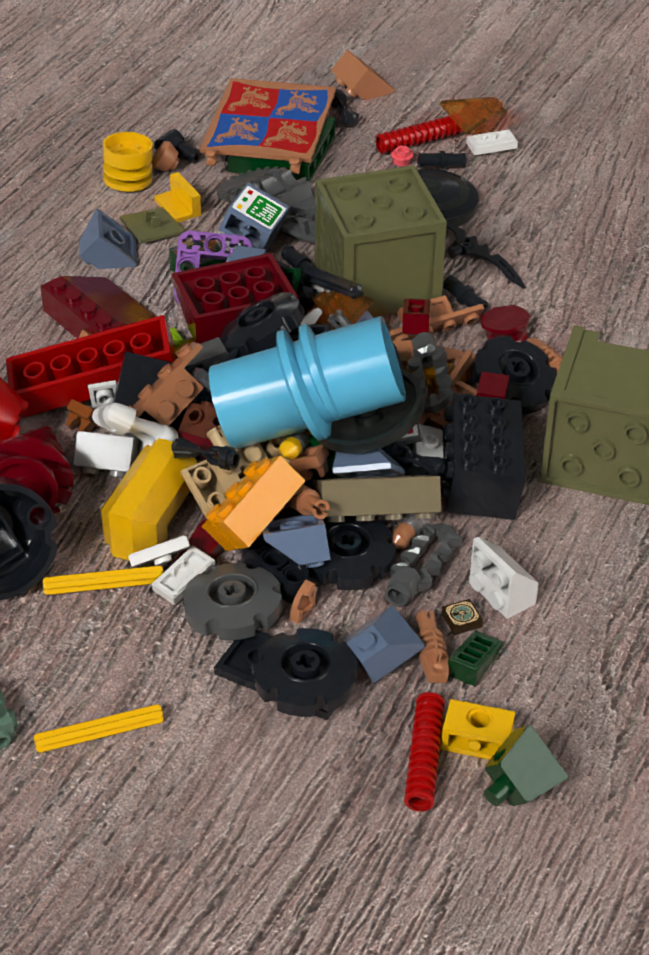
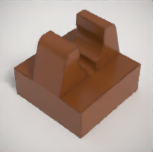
M73 399L70 401L66 408L70 411L66 425L71 430H74L79 423L81 425L77 431L90 432L94 427L100 428V426L94 423L92 418L94 409Z

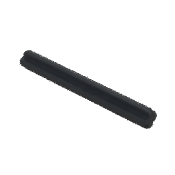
M311 266L308 269L302 270L305 281L352 299H356L357 296L362 297L364 293L361 291L362 285Z

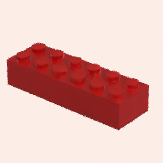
M160 315L6 358L8 385L23 400L28 401L26 412L21 418L68 406L72 399L78 402L90 400L89 384L114 380L117 383L125 351L173 363L176 360L174 342L165 316Z

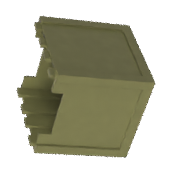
M414 165L315 180V267L361 284V291L364 292L362 297L357 296L356 299L336 293L338 297V310H342L348 319L366 309L373 318L379 316L385 318L388 314H395L397 316L399 308H402L404 305V299L430 300L442 296L447 221Z
M574 325L550 394L540 483L649 505V351L598 341L600 332L585 330V327Z

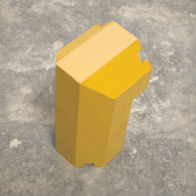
M158 438L152 445H146L101 509L104 541L106 545H109L112 556L130 561L128 557L130 554L168 540L167 526L190 492L180 472L197 464V460L194 457L174 458L171 450L173 441Z

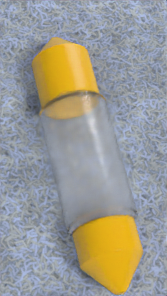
M309 429L301 433H292L285 436L279 447V452L283 458L294 460L299 454L303 453L311 443V432Z

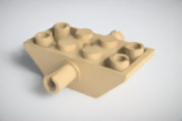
M220 425L217 427L218 430L214 427L206 434L213 446H230ZM286 435L236 449L240 453V461L235 469L232 468L229 471L220 469L219 466L211 465L207 460H204L181 470L180 473L204 516L214 505H220L226 499L225 492L235 482L239 483L245 477L243 471L250 463L255 460L257 462L261 461L266 457L270 459L281 456L279 447L287 438ZM283 458L291 466V460Z

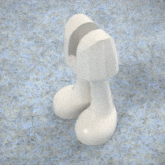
M119 403L99 406L93 411L92 418L98 426L116 435L129 433L141 440L139 453L146 445H152L158 438L173 442L176 438L178 439V432L174 428L136 417V409Z

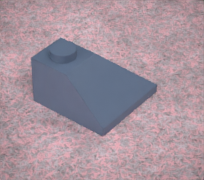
M97 209L79 240V256L85 263L92 264L98 269L135 267L137 265L136 239L133 233Z
M381 448L363 453L336 452L332 467L333 474L343 478L405 475V469Z
M313 515L272 520L262 531L264 540L299 565L306 564V567L312 568L322 566L324 561L331 560L323 519H317Z
M393 605L341 640L346 642L353 651L357 663L373 684L426 647Z

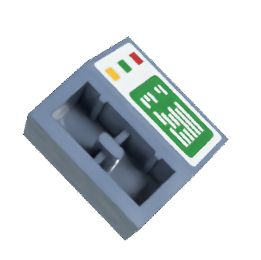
M247 183L228 208L218 230L224 234L244 236L250 240L253 248L266 249L267 252L271 249L291 207L255 185Z

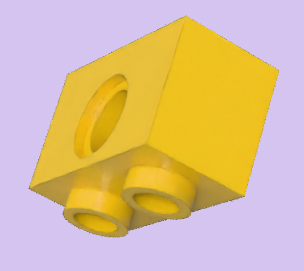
M450 699L443 725L441 750L490 760L513 731L516 712Z

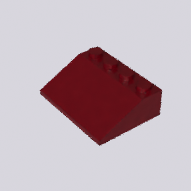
M272 253L171 273L188 329L195 343L199 344L217 337L220 338L224 327L236 317V314L262 298L266 299L277 293H293L298 299L296 292Z
M60 276L40 286L43 311L76 338H79L82 329L95 334L156 317L106 277Z

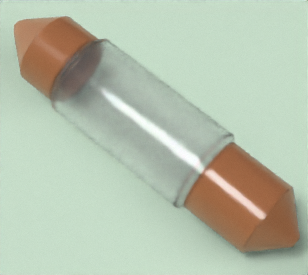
M432 512L433 518L438 512ZM415 513L405 514L392 532L393 539L391 544H395L397 550H404L411 543L413 537H417L422 532L423 526L429 524L433 518L416 519Z

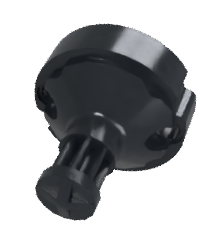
M0 476V600L18 596L36 585L49 570L58 546L51 537V531L56 527L57 522L49 505L26 484L4 476ZM40 507L38 514L30 516L33 509Z

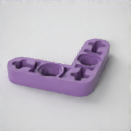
M185 231L178 239L175 273L181 272L180 265L184 262H190L194 268H199L200 258L227 260V256L232 255L234 249L230 248L229 254L225 253L226 241H230L229 247H235L238 243H243V246L252 247V244L248 238L239 235ZM187 238H192L193 243L200 244L201 239H205L203 251H199L200 245H192V249H187L186 244H182V242H186ZM218 240L222 244V249L219 252H211L207 245L209 241ZM174 287V293H173V294H174V299H175V301L180 305V302H179V300H178V298H177V293H176V290H175V287Z

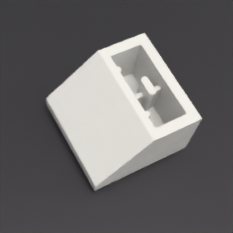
M480 537L474 538L469 583L472 588L480 592L489 601L490 605L507 619L535 605L538 582L500 546Z

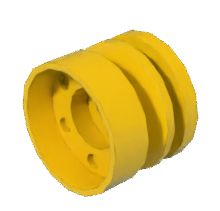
M118 132L107 136L103 140V181L108 187L118 191L133 192L145 189L152 183L151 162L153 142L151 139L136 132Z

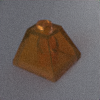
M495 97L442 100L439 103L468 136L493 132L508 113L504 109L503 103Z
M323 291L313 299L315 304L308 310V313L315 308L321 309L322 314L315 324H329L328 318L331 314L334 313L337 316L336 311L342 310L349 321L355 324L374 302L371 298L357 296L356 299H352L334 291L329 293Z

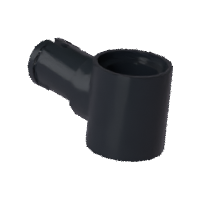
M176 129L169 130L154 142V148L157 150L164 141H170L179 153L177 157H182L193 164H196L201 157L200 150L186 144L183 135Z

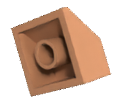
M348 49L331 69L337 76L335 80L344 88L347 86L345 90L354 98L359 96L363 100H369L392 94L395 91L374 69Z

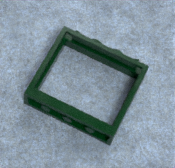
M326 118L311 163L301 162L299 174L291 173L296 180L306 177V181L311 182L335 139V118ZM227 155L225 158V162H228V172L247 173V170L255 171L257 168L262 170L267 166H270V169L278 166V168L285 167L289 170L291 167L289 161L231 155Z

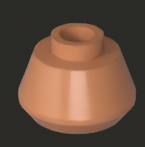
M164 141L156 150L151 162L153 169L167 172L169 169L173 171L179 163L180 159L177 157L179 153L170 141Z

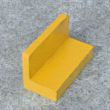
M179 172L170 174V191L155 195V202L160 207H163L177 223L201 216V195Z

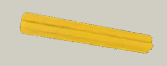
M161 565L50 576L43 578V591L45 595L151 585L164 571Z
M154 704L36 733L34 735L35 748L38 753L159 724L163 722V711L159 704Z

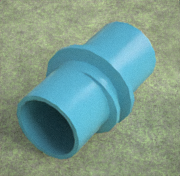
M382 316L315 335L307 323L299 326L297 341H293L286 330H280L276 333V347L210 366L208 373L212 400L220 426L229 445L234 447L235 450L292 433H301L306 429H309L318 441L325 440L328 436H331L332 422L406 401L399 362L390 333Z

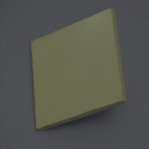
M163 207L120 216L123 224L141 243L179 236L185 232Z

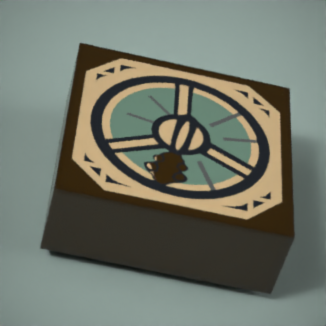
M470 599L442 606L441 615L454 635L481 628L483 625V619Z

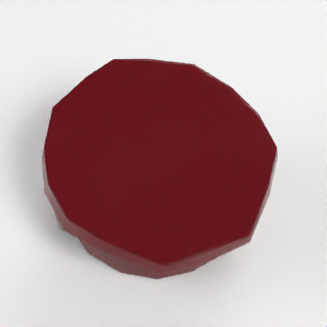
M516 305L494 307L481 315V325L485 329L487 339L511 336L514 341L519 343L529 339L527 325L531 320V316L525 309Z

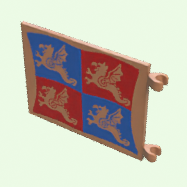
M230 78L200 146V153H205L207 157L206 165L216 166L218 154L285 160L291 164V173L299 174L301 162L311 163L336 93V87Z

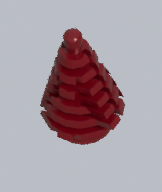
M44 426L16 435L0 443V476L21 481L45 500L53 514L61 512L59 507L54 505L55 503L68 504L73 493L72 489L68 488V486L74 487L70 464L66 459L65 453L62 451L60 443L57 441L54 431L50 427ZM40 507L33 509L30 516L38 514Z

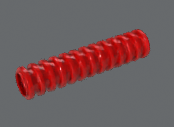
M453 114L446 118L441 117L440 119L415 124V126L410 125L402 129L399 128L396 131L391 130L383 134L380 133L376 135V147L381 154H386L387 152H392L398 146L411 147L412 145L424 144V142H430L431 140L435 141L443 137L461 134L463 132V121L458 114Z
M433 692L422 693L416 698L405 787V805L409 809L419 812L432 809L435 801L445 700L442 696Z

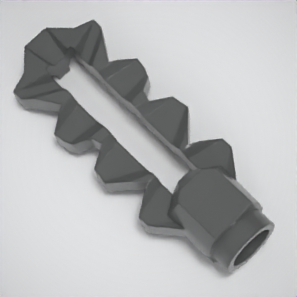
M422 332L412 339L414 356L407 364L410 370L413 371L412 375L420 383L425 399L424 411L435 413L444 409L446 404L452 400L454 392L450 387L453 382L448 374L449 365L445 361L447 353L444 347L437 345V341L431 333ZM433 366L440 397L436 396L435 393L429 395L425 369Z
M444 523L424 524L422 526V535L413 537L411 549L405 550L401 554L400 563L391 566V579L385 590V596L391 604L398 607L408 606L420 590H428L432 587L430 575H440L442 571L441 562L447 563L452 559L451 548H457L462 545V537L455 532L453 526ZM435 535H437L438 542L441 544L436 552L432 553L430 560L425 567L421 568L418 574L413 567L428 548V544L432 543Z

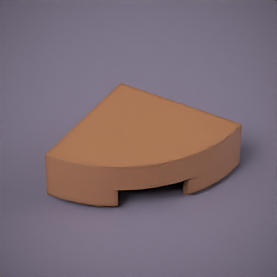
M308 580L303 582L292 603L289 620L299 624L315 607V583Z

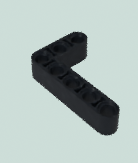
M288 507L278 513L273 520L303 514ZM263 533L256 538L250 547L241 549V563H245L249 569L261 567L272 573L280 583L282 599L288 603H293L305 580L309 581V571L306 566L299 565L264 540Z

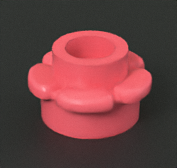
M398 146L391 152L393 163L397 166L410 165L414 157L413 151L407 146Z

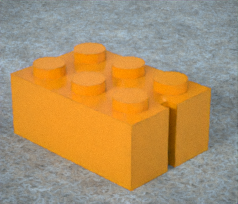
M281 456L270 459L266 457L261 461L257 462L255 460L250 463L243 471L245 477L239 483L235 482L227 489L224 494L226 499L220 505H214L205 516L207 521L201 527L226 551L250 547L305 482Z

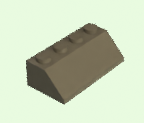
M411 475L312 479L313 490L318 492L321 499L327 501L330 505L329 511L324 510V512L328 513L326 516L327 522H345L344 516H356V521H373L374 515L384 514L386 520L403 519V514L415 513L416 519L433 518L432 512H441L440 476Z

